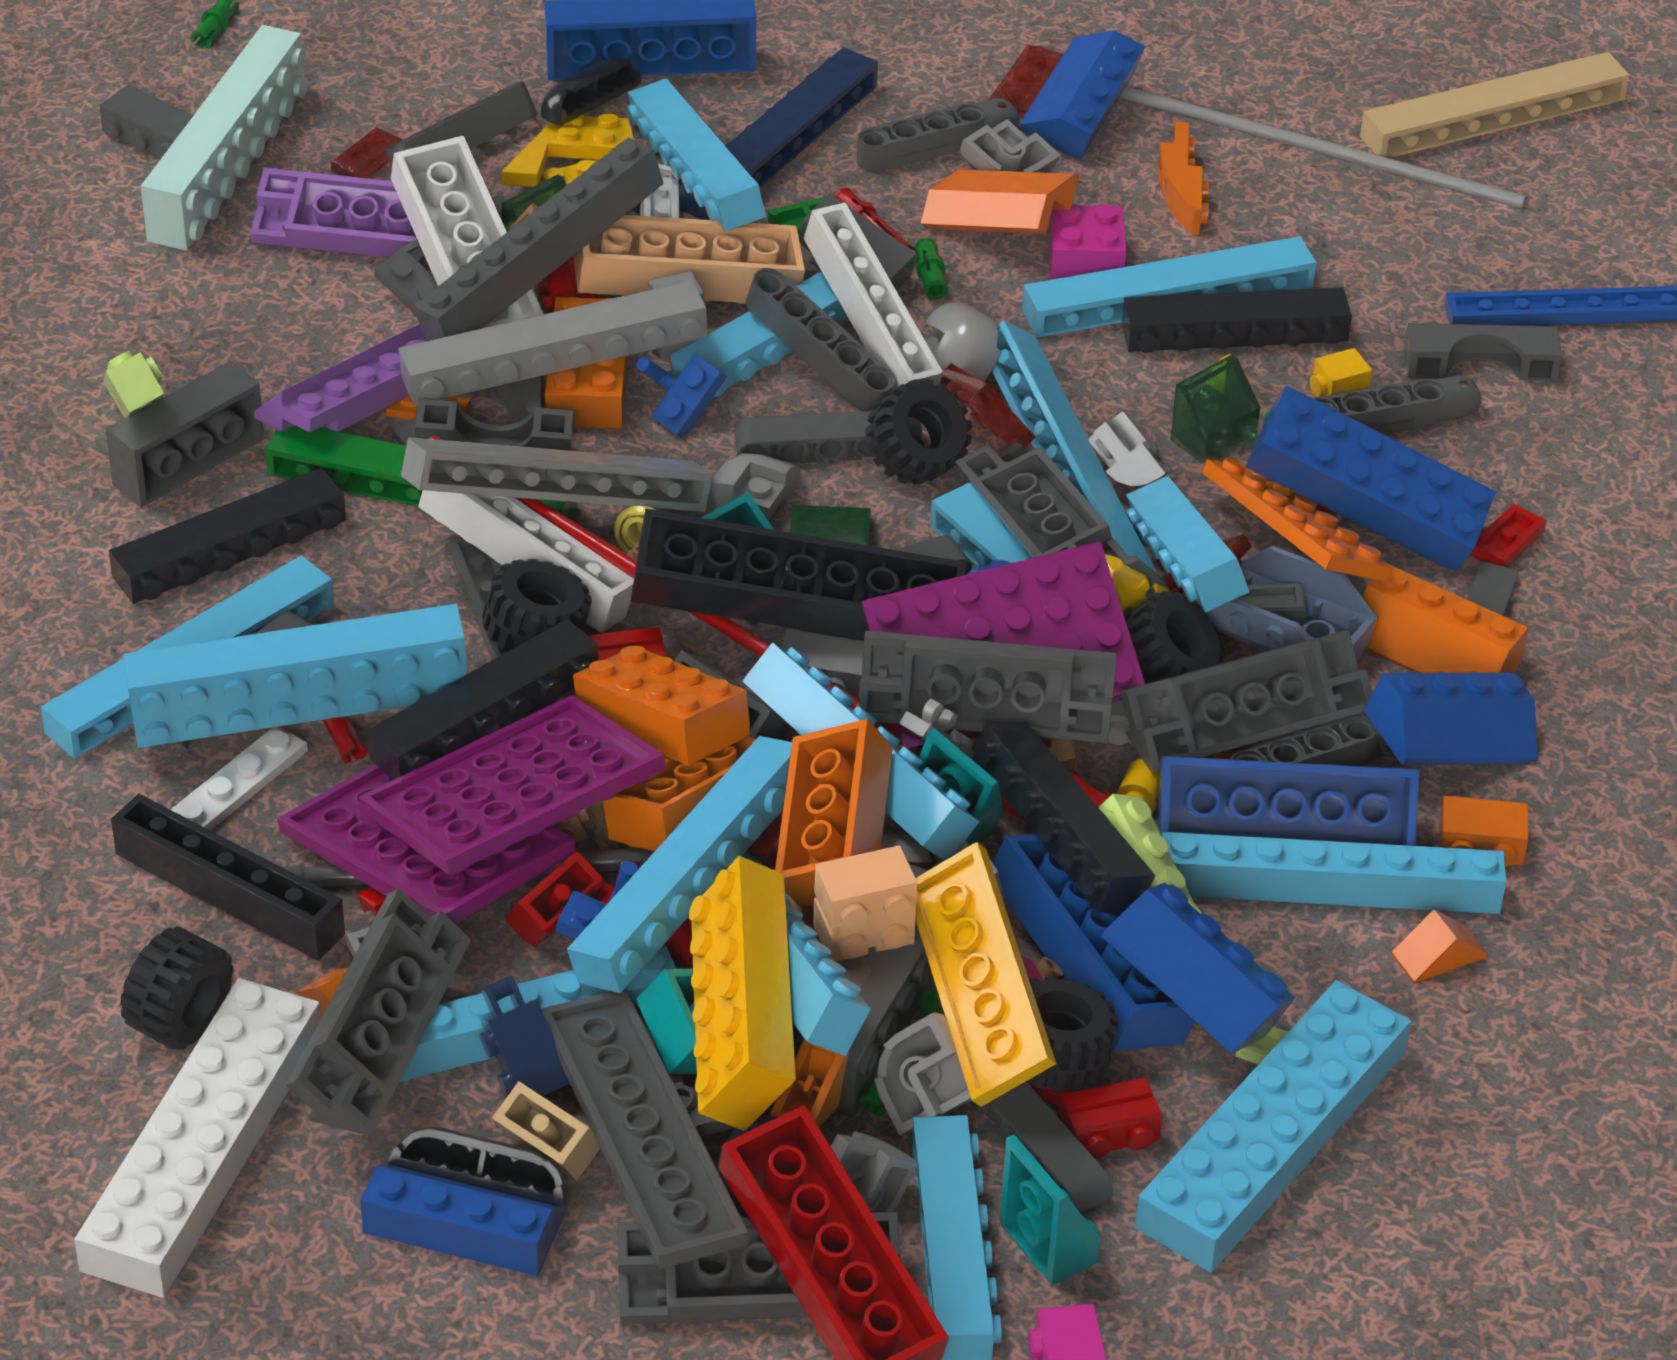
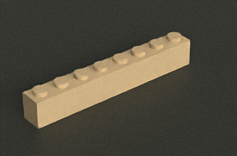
M1609 52L1365 110L1363 111L1360 137L1374 154L1391 158L1623 101L1626 97L1630 74Z

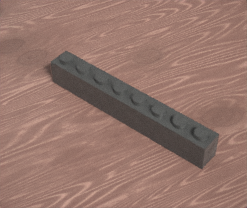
M628 137L603 158L592 164L589 169L571 183L564 186L552 198L540 205L520 223L513 226L492 245L485 248L469 263L458 269L455 274L430 291L414 305L425 340L430 341L482 329L662 186L664 183L654 149Z

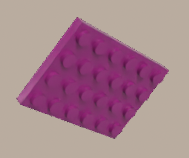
M1101 541L862 601L869 631L1117 653L1112 703L1123 700L1122 690L1145 685ZM896 724L902 747H906L913 753L923 749L925 740L901 724ZM949 729L945 733L950 735L953 729ZM957 730L969 739L979 737L982 733L979 731Z
M571 695L359 796L361 810L445 873L451 875L465 871L470 865L490 855L505 851L508 846L520 840L538 835L545 828L563 819L572 818L580 811L600 801L609 800L616 793L634 784L646 782L651 776L665 770L666 766L662 753Z
M376 764L371 765L277 818L280 833L386 896L388 893L400 888L426 914L432 916L442 911L454 924H457L484 906L491 904L516 887L523 885L526 881L548 868L555 866L558 862L575 852L574 838L553 826H549L538 835L520 840L508 846L505 851L490 855L470 865L465 871L448 875L361 810L359 796L392 781Z

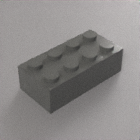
M230 361L106 428L113 486L142 508L264 440L263 422L254 418V411L262 406L260 383Z

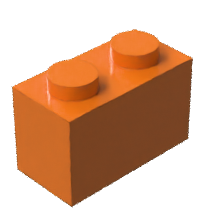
M1443 795L1439 818V847L1504 851L1505 867L1512 865L1523 866L1528 843V803Z

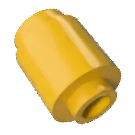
M1139 757L1129 765L1117 794L1142 797L1150 807L1151 813H1153L1159 802L1160 769L1150 771L1143 759Z

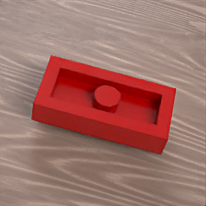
M1513 503L1479 535L1475 548L1470 555L1483 562L1508 567L1545 532L1547 520Z

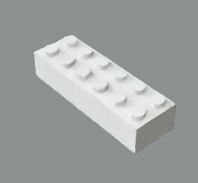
M464 136L394 153L391 171L392 183L435 281L439 286L455 274L458 269L479 255L485 248L506 234V229ZM533 289L529 290L483 328L543 315Z

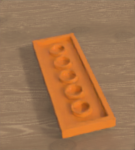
M1224 458L1223 462L1207 459L1202 471L1206 477L1324 569L1388 582L1393 567L1380 558L1382 553L1372 546L1359 542L1360 536L1357 533L1338 526L1339 520L1336 517L1317 510L1318 504L1300 496L1294 491L1250 470L1245 464L1235 459Z

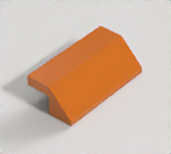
M958 169L929 189L920 224L929 228L945 230L1046 234L1052 210L1070 211L1079 176L1067 173Z

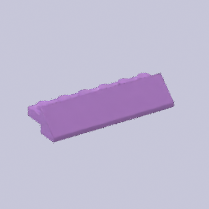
M265 167L263 169L256 194L258 206L250 232L252 243L390 257L400 247L417 239L392 181ZM425 257L420 259V261H427Z
M420 324L280 392L254 411V418L281 432L295 425L308 432H312L322 426L339 432L408 397V391L401 378L398 348L426 342Z

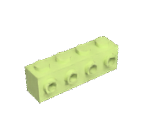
M128 350L109 361L103 383L124 418L160 400L164 395L159 385L163 376L152 357L144 359L141 352L132 356Z
M1112 794L1098 808L1155 874L1150 888L1164 882L1167 885L1179 888L1188 897V903L1201 914L1186 887L1184 876L1178 871L1168 851L1169 847L1166 840L1161 836L1151 816L1152 813L1148 804L1142 797Z

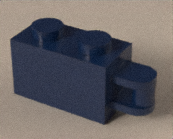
M511 975L483 987L482 993L492 1017L481 1022L484 1032L480 1033L479 1037L488 1057L492 1058L495 1056L502 1073L497 1075V1079L504 1096L507 1098L518 1081L541 1096L570 1084L560 1064L555 1040L538 1000L524 1002L519 988ZM510 996L514 1008L502 1013L497 1001Z

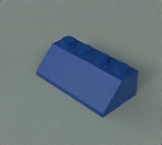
M1115 30L1074 37L1020 122L1018 129L1030 136L1037 133L1053 148L1066 155L1081 159L1134 75L1146 46Z
M1383 673L1364 709L1368 718L1402 765L1525 764L1536 761L1538 758L1535 699L1515 673Z
M1165 882L1147 889L1101 935L1108 944L1232 1054L1266 1037L1296 998L1287 990L1286 983L1278 975L1266 972L1254 961L1253 954L1245 946L1236 942L1233 943L1221 932V927L1217 921L1206 914H1200L1188 903V897L1183 891L1173 885H1167Z
M389 1164L376 1167L360 1200L363 1233L539 1276L568 1209V1204L560 1207Z

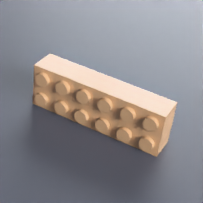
M624 215L573 255L578 293L626 296L648 291V280L691 271L704 293V302L724 301L746 304V298L754 274L762 268L775 269L795 286L803 282L805 273L797 226L748 223L725 232L717 221Z

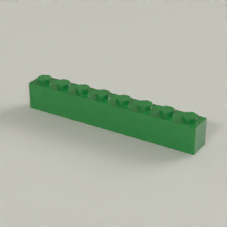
M295 425L283 432L276 429L265 448L267 475L291 480L316 469L323 468L341 491L416 507L419 505L423 491L418 490L401 476L406 445L336 432L325 428H318L308 432ZM539 499L569 519L572 518L577 509V502Z

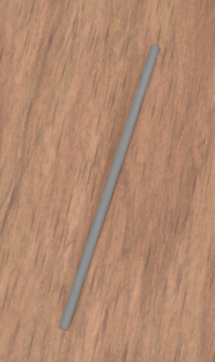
M1126 86L1119 97L1520 209L1523 208L1526 202L1525 195Z

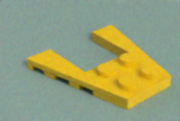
M602 114L598 117L581 115L562 126L550 122L501 171L502 185L538 187L548 157L600 160L628 137L634 140L629 119L619 118L614 114Z

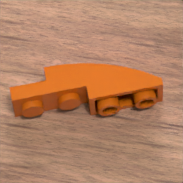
M1175 122L1173 143L1160 142L1158 160L1159 184L1165 202L1175 218L1191 235L1199 236L1200 224L1207 225L1209 181H1202L1203 166H1195V137H1189V122Z

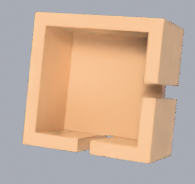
M900 845L815 864L814 893L817 898H814L813 926L821 944L831 950L830 957L834 962L867 955L868 948L874 947L876 952L914 944L917 881Z

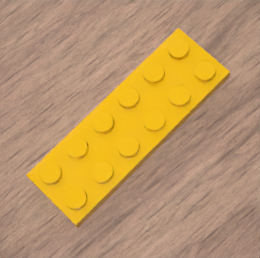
M976 842L916 878L917 900L915 920L971 1100L982 1107L1056 1065V1061L987 850Z

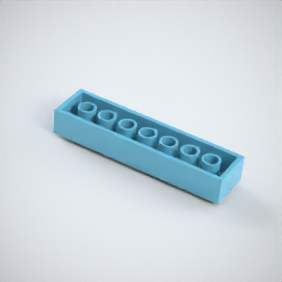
M457 604L123 654L138 748L408 707L468 674L465 637Z
M1335 980L1140 1193L1137 1201L1135 1229L1212 1273L1404 1056L1408 1044L1411 1020Z

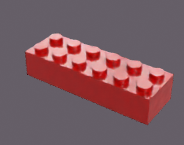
M805 1105L723 1144L718 1167L835 1360L942 1359L949 1339L948 1334Z

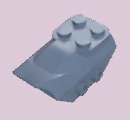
M1271 546L1239 562L1247 585L1302 583L1306 608L1305 620L1292 621L1238 599H1234L1206 612L1208 619L1214 623L1217 631L1264 652L1349 630L1357 663L1365 653L1377 621L1375 613L1344 573L1326 570L1315 561L1275 546ZM1196 602L1197 607L1202 609L1201 606Z

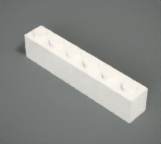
M840 203L812 210L804 241L865 348L893 373L895 383L892 391L902 384L905 385L915 379H918L919 383L924 379L933 380V386H937L941 381L943 371L847 204Z
M422 491L418 505L420 509L460 535L465 541L489 555L497 563L502 565L506 563L512 564V561L519 559L523 561L528 559H537L540 562L549 561L558 567L563 566L569 570V573L575 574L582 579L581 583L587 585L589 595L592 598L591 608L586 621L589 626L603 633L626 617L634 579L516 498Z

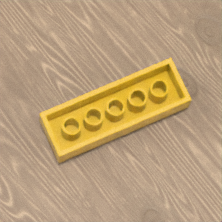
M738 856L726 870L723 869L718 873L714 883L702 896L699 895L694 899L689 910V919L692 924V940L690 944V952L693 954L691 985L694 988L692 1019L695 1022L696 1035L694 1056L697 1063L695 1091L698 1093V1113L746 1131L796 1080L784 874Z

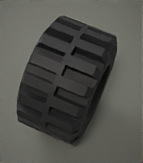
M918 379L911 380L905 385L902 384L874 406L875 410L868 416L867 421L871 423L865 428V436L871 438V441L867 444L868 451L875 452L877 457L873 461L877 466L882 464L886 468L884 473L887 476H898L897 482L906 484L911 480L913 485L922 484L927 480L929 482L935 480L956 465L955 461L965 457L968 452L966 447L972 441V436L967 434L972 429L971 420H966L965 418L968 410L965 405L960 407L957 402L960 397L955 392L952 394L946 392L947 386L939 383L937 386H933V380L924 379L920 383ZM907 416L917 419L926 427L931 440L930 448L920 445L913 439L907 427Z
M528 559L527 561L514 560L512 564L506 563L502 565L500 570L496 571L493 576L482 615V626L484 630L488 631L487 636L491 641L498 642L497 646L502 650L510 651L566 619L570 620L581 631H584L592 598L589 595L587 585L581 583L582 579L575 574L569 573V570L563 566L558 567L553 565L552 562H540L537 559Z
M1170 591L1156 593L1124 616L1145 684L1218 665L1224 660V653L1220 649L1223 644L1221 638L1216 633V626L1208 619V614L1203 609L1197 607L1196 602L1190 603L1181 593L1174 592L1172 594Z
M182 927L168 928L160 935L157 934L139 953L125 980L120 1005H122L121 1016L125 1019V1023L173 1050H182L189 1044H193L204 1034L229 994L233 981L231 978L234 973L230 954L226 953V950Z
M1054 976L1045 977L1042 981L1036 978L1029 980L1056 1065L1026 1082L1030 1081L1035 1084L1034 1087L1043 1090L1044 1087L1051 1088L1053 1092H1063L1064 1089H1069L1072 1092L1081 1091L1082 1086L1090 1088L1096 1084L1097 1079H1102L1105 1076L1109 1067L1119 1022L1118 1015L1114 1014L1115 1007L1111 1002L1105 1001L1106 996L1100 991L1091 990V986L1083 982L1079 984L1073 982V979L1064 977L1061 980L1056 979Z

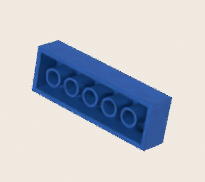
M754 0L544 1L548 80L566 79L608 58L630 60L633 69L639 70L641 76L756 71L757 16Z
M1287 385L1269 411L1246 464V467L1442 567L1456 571L1459 570L1474 550L1496 491Z
M1162 756L1160 763L1157 828L1160 834L1162 832L1416 846L1419 770Z
M1035 834L1005 836L993 862V865L999 872L1005 901L1041 949L1042 953L1063 971L1062 980L1065 977L1073 979V982L1079 984L1082 982L1091 986V990L1100 991L1106 996L1105 1001L1113 1004L1115 1007L1114 1014L1118 1015L1119 1021L1113 1051L1184 1044L1195 1020L1101 937L1104 930L1124 911L1099 913Z

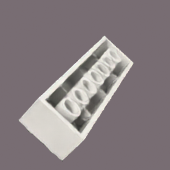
M237 979L75 1237L79 1272L162 1298L165 1297L289 1091L286 1084L321 1020L319 1001L244 979Z

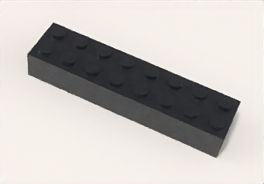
M645 509L630 602L864 640L865 631H869L862 607L863 600L963 576L966 571V562Z

